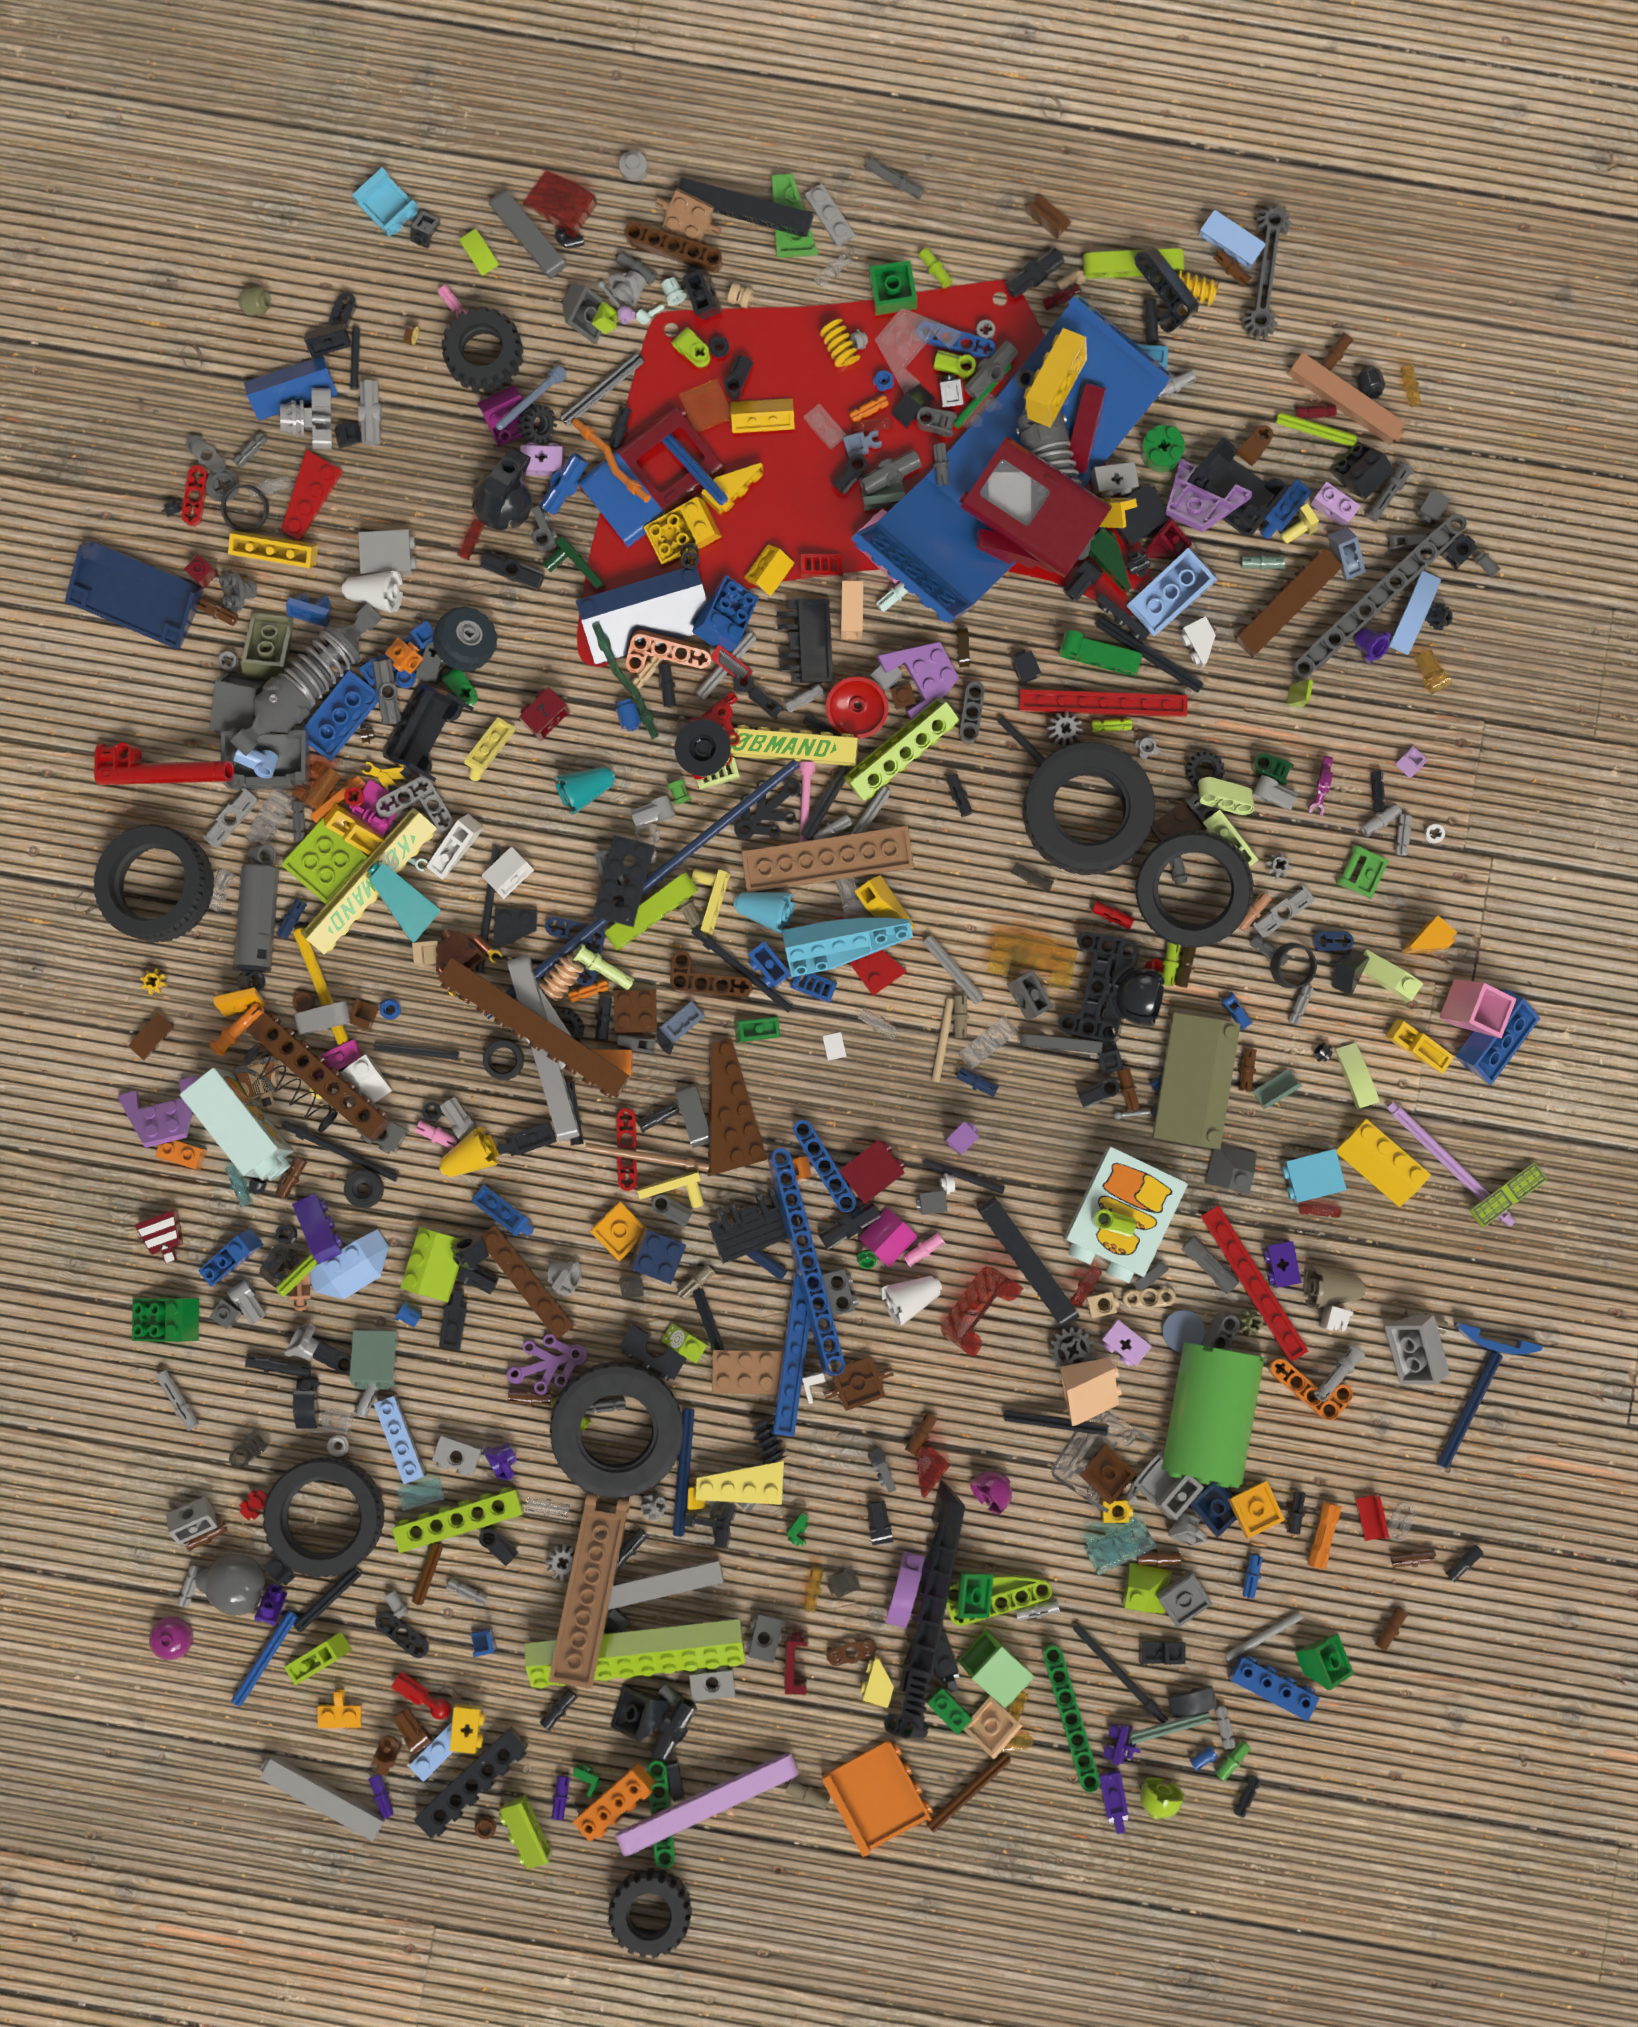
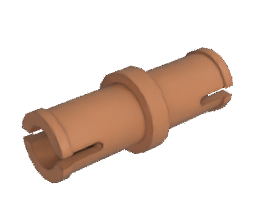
M1261 891L1251 904L1246 917L1238 928L1246 932L1252 922L1261 916L1260 913L1272 899Z

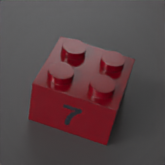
M549 687L546 690H540L535 696L536 700L531 705H525L521 709V715L519 716L523 725L540 741L570 713L567 704Z

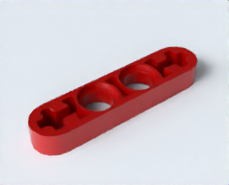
M625 1108L618 1112L616 1118L617 1148L637 1151L636 1115L632 1110ZM625 1112L632 1116V1120L628 1121V1127L633 1126V1131H620V1127H625V1122L620 1119L621 1116H624ZM629 1133L632 1135L633 1141L630 1145L622 1144L621 1137L623 1134ZM617 1156L618 1185L624 1191H632L638 1182L637 1159H633L632 1165L626 1167L621 1162L622 1157ZM634 1168V1173L629 1172V1177L634 1180V1183L630 1184L629 1188H626V1184H622V1180L626 1179V1173L621 1174V1169L631 1170Z

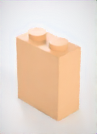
M847 578L846 581H842L841 640H862L863 581H859L858 578Z

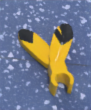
M370 762L365 763L370 764L372 770L370 772L362 770L366 775L371 774L378 777L381 784L389 792L399 788L392 779H406L412 775V772L404 768L381 770Z

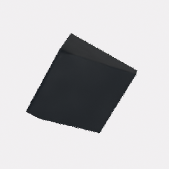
M358 422L340 423L334 428L339 448L362 443Z

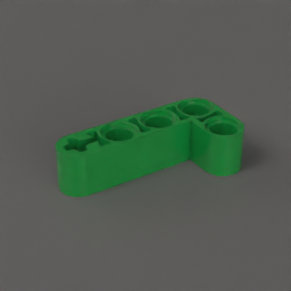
M1065 630L1058 654L1060 657L1130 676L1138 675L1143 656L1141 653L1083 638L1084 635L1074 630Z

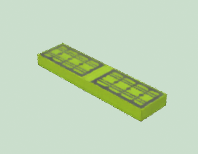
M1534 1162L1469 1210V1212L1480 1227L1483 1228L1545 1182L1547 1178Z

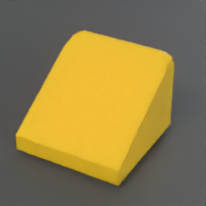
M690 1486L687 1508L690 1510L703 1509L705 1507V1500H696V1486Z

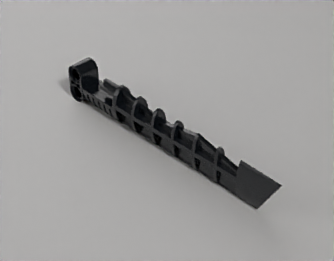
M942 1480L939 1482L932 1521L939 1523L932 1543L927 1542V1546H930V1549L922 1567L921 1591L916 1593L921 1596L919 1617L911 1616V1619L918 1621L913 1640H906V1644L910 1645L904 1664H901L903 1673L899 1691L905 1692L901 1714L890 1713L884 1720V1727L888 1733L905 1739L922 1740L928 1733V1725L925 1722V1715L923 1713L927 1711L925 1703L929 1701L927 1699V1695H930L928 1688L932 1686L930 1678L934 1676V1667L965 1512L963 1502Z

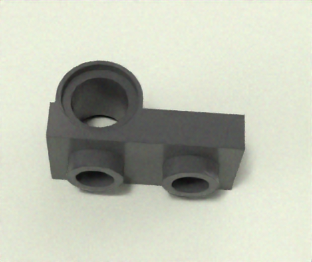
M539 505L531 508L540 528L532 535L536 549L541 552L556 549L555 542L558 538L554 529L549 530L547 523L550 520L546 511H541ZM542 536L548 538L545 544L537 543L538 539Z

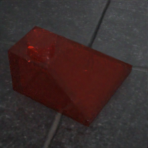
M930 1445L928 1448L923 1447L916 1456L918 1458L916 1463L919 1490L924 1499L952 1465L948 1459Z

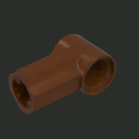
M408 1707L392 1718L405 1737L404 1741L413 1754H416L433 1742L428 1730L419 1724Z

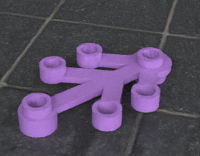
M548 1334L543 1338L544 1345L548 1348L554 1347L564 1353L556 1357L538 1348L534 1342L526 1341L523 1344L524 1352L529 1355L533 1354L545 1361L523 1368L513 1366L507 1371V1378L513 1384H520L525 1376L546 1370L541 1381L537 1382L534 1386L536 1393L544 1395L548 1391V1385L558 1366L567 1363L562 1374L555 1378L556 1386L564 1388L575 1366L583 1364L587 1359V1351L582 1345L574 1344L569 1347L556 1340L552 1334ZM548 1338L554 1339L551 1345L546 1343ZM529 1344L533 1345V1349L531 1351L526 1350V1347ZM575 1351L580 1352L578 1358H573L572 1356ZM518 1371V1377L512 1378V1372ZM560 1378H565L563 1385L558 1384ZM543 1384L545 1389L539 1392L538 1386Z

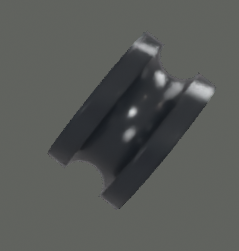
M429 1102L423 1107L422 1115L426 1120L434 1122L441 1118L442 1110L438 1104ZM431 1106H435L434 1109L438 1111L437 1115H433L434 1118H430V1114L427 1113V1109H431Z

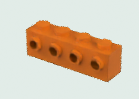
M636 1763L580 1812L572 1823L589 1842L595 1837L600 1839L608 1831L606 1827L610 1824L615 1826L623 1818L621 1814L625 1811L630 1813L638 1805L636 1803L637 1800L640 1798L644 1800L653 1792L651 1787L655 1780L639 1763Z

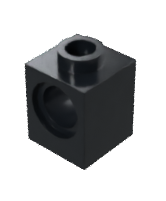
M1462 533L1441 557L1457 570L1478 547L1470 536H1465ZM1456 547H1463L1465 554H1459Z
M1022 650L1014 654L1015 658H1012L1011 664L1020 685L1041 676L1040 668L1032 650L1029 652Z
M468 1234L450 1247L453 1252L454 1262L458 1266L468 1269L473 1268L489 1256L483 1239L473 1234Z

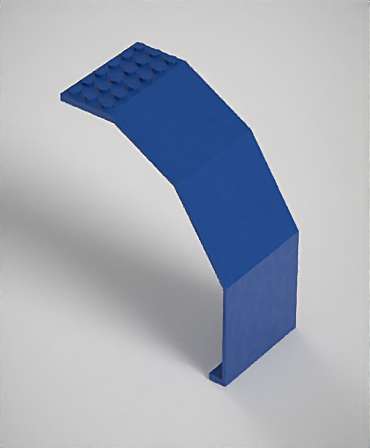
M1079 294L1074 295L1068 302L1069 306L1000 395L947 452V462L950 463V466H948L950 485L945 486L943 481V486H937L936 468H933L924 479L878 522L856 532L852 537L855 546L860 551H866L875 564L883 566L891 578L899 580L904 584L906 591L919 597L920 602L925 607L933 609L936 612V616L943 622L951 623L966 613L1016 563V561L1007 564L976 548L977 531L979 529L994 530L961 509L962 503L959 500L965 491L968 493L971 491L1006 436L1023 446L1020 442V436L1018 437L1016 428H1018L1016 421L1026 406V399H1024L1026 391L1017 385V374L1024 369L1036 372L1038 369L1041 370L1045 354L1051 351L1055 336L1059 335L1063 328L1086 337L1087 360L1061 407L1062 414H1065L1067 418L1065 425L1069 430L1071 443L1086 382L1106 387L1100 425L1096 431L1088 470L1085 474L1079 472L1076 478L1082 482L1081 486L1083 487L1091 480L1089 473L1093 468L1100 467L1105 463L1174 377ZM1028 376L1026 380L1027 385L1031 382V376ZM1001 460L996 468L1016 467L1006 460ZM1032 479L1033 518L1044 503L1039 501L1040 497L1050 493V491L1037 492L1036 490L1041 484L1034 482V479ZM987 480L980 491V495L989 501Z

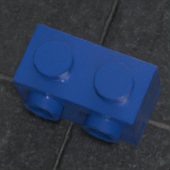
M762 942L748 954L750 958L748 961L749 965L755 972L759 969L764 975L761 979L768 988L773 986L776 989L791 977V973L765 942Z

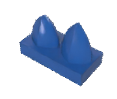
M306 593L299 594L294 599L288 598L286 603L287 616L323 627L328 626L330 621V601L327 595L318 599L314 604H310Z

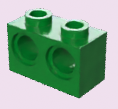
M942 1685L927 1698L929 1700L927 1705L956 1735L972 1721L971 1715Z

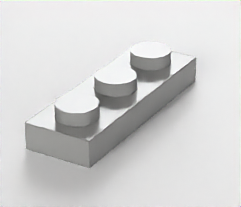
M823 184L804 194L805 199L837 248L855 237L854 232Z

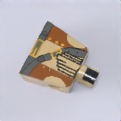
M271 1055V1060L263 1075L278 1066L275 1056ZM269 1056L253 1061L247 1066L240 1065L234 1067V1071L248 1098H259L262 1108L275 1105L271 1093H274L280 1081L278 1069L259 1079Z

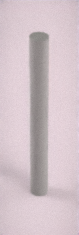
M1298 1611L1224 1655L1228 1661H1231L1303 1618Z

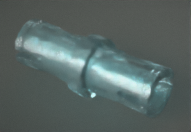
M235 1165L224 1168L232 1185L230 1186L231 1191L234 1190L240 1208L252 1204L253 1201L246 1187L247 1181L243 1180L241 1172Z

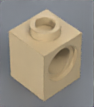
M1111 1291L1085 1297L1090 1318L1117 1313L1116 1308L1119 1307L1118 1298ZM1105 1298L1109 1306L1106 1310L1102 1311L1098 1308V1301Z

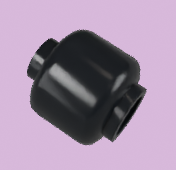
M1365 367L1356 377L1358 390L1370 399H1375L1382 395L1386 383L1380 369Z

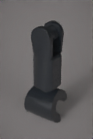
M736 676L733 684L734 691L742 696L749 694V699L762 708L769 716L777 720V715L785 709L757 686L754 688L751 676L747 678L746 687L740 685V679ZM769 703L774 705L772 710L766 707Z

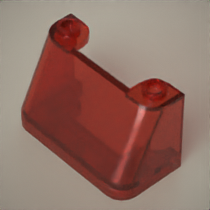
M987 1266L982 1268L941 1325L943 1336L974 1358L982 1346L980 1336L972 1331L996 1297L1012 1301L1019 1296L1024 1288L993 1267Z

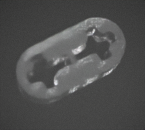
M1400 1502L1397 1504L1387 1526L1389 1537L1395 1542L1405 1540L1415 1518L1416 1511L1410 1503ZM1406 1506H1408V1511H1410V1515H1405L1403 1521H1401L1403 1514L1400 1512L1401 1508L1405 1509ZM1399 1523H1401L1399 1530L1402 1531L1401 1536L1397 1535L1395 1538L1392 1529H1397Z

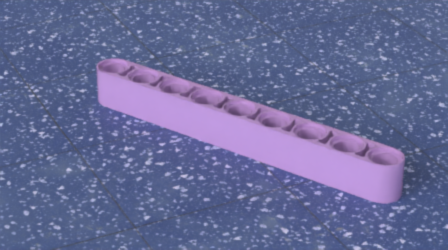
M791 1752L782 1754L620 1830L615 1834L623 1856L633 1854L796 1777L799 1771Z

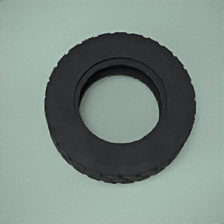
M1074 743L1052 753L1038 766L1032 775L1023 799L1025 830L1036 851L1047 862L1052 863L1053 866L1079 875L1102 874L1125 864L1145 843L1154 822V792L1146 772L1126 752H1122L1119 748L1112 745H1105V743ZM1079 776H1095L1104 779L1116 789L1123 805V818L1120 827L1112 836L1098 842H1082L1070 837L1059 826L1054 813V799L1059 788L1070 779Z
M613 1361L600 1363L574 1376L558 1395L550 1421L551 1446L558 1465L578 1487L601 1497H631L647 1491L650 1487H654L674 1466L683 1442V1419L680 1407L667 1384L647 1368L629 1362ZM615 1394L630 1396L643 1404L652 1418L653 1425L652 1436L646 1449L635 1459L621 1464H610L596 1459L587 1451L580 1437L581 1421L587 1409L597 1400Z

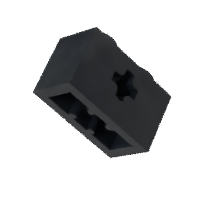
M698 269L683 276L692 307L697 317L706 320L722 312L708 272Z

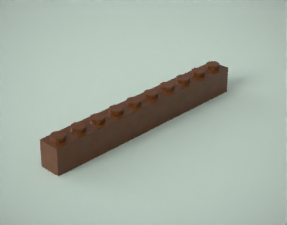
M451 958L438 977V980L442 982L441 987L450 993L452 990L460 994L458 996L459 999L467 1004L471 1001L477 1005L476 1010L483 1015L491 1014L495 1017L493 1020L495 1023L503 1028L505 1025L513 1029L511 1032L513 1035L521 1040L523 1037L530 1040L528 1045L537 1051H540L542 1048L548 1052L546 1057L555 1063L560 1060L566 1064L564 1069L573 1075L578 1072L584 1076L582 1081L591 1087L596 1084L602 1088L600 1093L609 1099L612 1096L617 1098L631 1078L630 1075L457 960Z

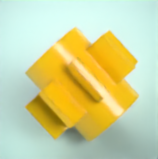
M155 969L154 973L146 970L147 975L144 978H140L144 982L141 989L149 988L148 994L153 995L154 991L162 994L161 989L163 986H168L163 980L167 976L164 974L159 976L158 969ZM152 978L157 979L155 981L156 986L150 985L153 982Z

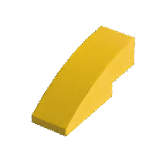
M336 803L323 819L325 827L341 835L344 841L368 855H371L385 840L377 831Z
M1396 1019L1385 1036L1401 1049L1441 1074L1445 1072L1454 1058L1452 1054L1424 1033L1418 1032L1402 1020Z

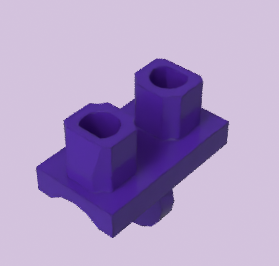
M270 1584L269 1588H266L254 1621H264L270 1625H276L287 1598V1592H283L281 1586L278 1587L277 1585Z
M1129 1724L1111 1725L1109 1736L1119 1740L1117 1747L1106 1744L1103 1756L1113 1760L1112 1764L1119 1766V1764L1124 1763L1125 1755L1126 1758L1132 1759L1134 1752H1141V1748L1136 1746V1744H1132L1131 1741L1129 1744V1733L1133 1729V1726Z

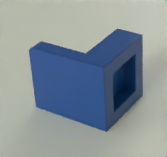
M493 1628L471 1633L474 1647L473 1657L491 1654L497 1650Z

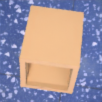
M1110 1357L1060 1367L1065 1404L1072 1426L1078 1425L1119 1405L1118 1396L1121 1395V1388L1115 1379L1119 1377L1117 1365L1112 1364Z

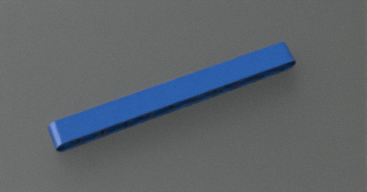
M778 1148L769 1154L768 1164L781 1207L782 1218L821 1368L828 1376L839 1375L844 1371L845 1362L791 1155L786 1149ZM776 1153L783 1156L784 1161L782 1164L776 1162ZM781 1174L788 1176L789 1183L787 1185L781 1182ZM788 1194L794 1198L793 1205H789L786 1202ZM793 1215H796L800 1220L798 1226L793 1225L791 1222ZM798 1236H802L805 1239L803 1247L799 1246L796 1242ZM804 1256L810 1259V1266L808 1268L802 1264ZM809 1277L814 1278L816 1281L814 1288H810L807 1284ZM814 1298H818L821 1301L819 1309L813 1306ZM821 1318L827 1323L825 1330H821L818 1326V1321ZM826 1339L832 1343L830 1351L824 1348L823 1344ZM831 1360L837 1363V1370L835 1372L829 1368Z

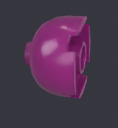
M987 1471L978 1475L971 1482L970 1488L974 1496L981 1504L985 1501L990 1506L988 1508L990 1512L1000 1515L1010 1504L1012 1488L1010 1486L1011 1482L1006 1475Z
M168 1616L159 1620L152 1627L149 1635V1646L152 1652L163 1660H176L183 1657L193 1644V1631L190 1624L177 1616Z

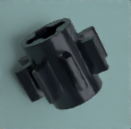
M1138 550L1128 554L1129 560L1125 561L1128 573L1131 576L1136 574L1137 578L1146 575L1148 572L1147 568L1151 567L1145 553L1139 555Z
M1436 603L1435 607L1429 608L1426 615L1427 623L1435 630H1443L1444 626L1450 625L1453 619V613L1449 610V607L1440 603Z

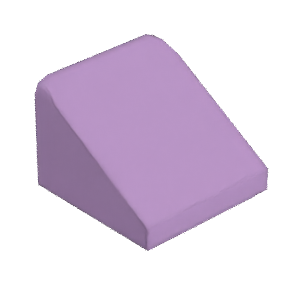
M1412 745L1397 761L1396 766L1411 778L1428 759Z

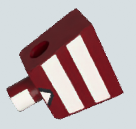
M173 1210L135 1224L151 1255L162 1253L165 1264L177 1260L174 1248L183 1245L178 1211Z

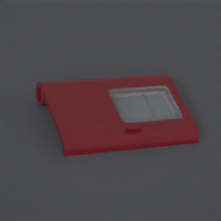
M1006 436L969 493L965 491L959 500L962 503L961 509L1064 578L1112 508L1111 505L1008 436Z

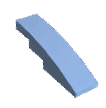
M1425 571L1419 575L1389 647L1406 655L1410 653L1441 582L1440 578Z

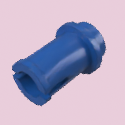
M1211 1746L1208 1748L1204 1747V1751L1189 1760L1197 1772L1211 1761H1216L1215 1759L1218 1756Z

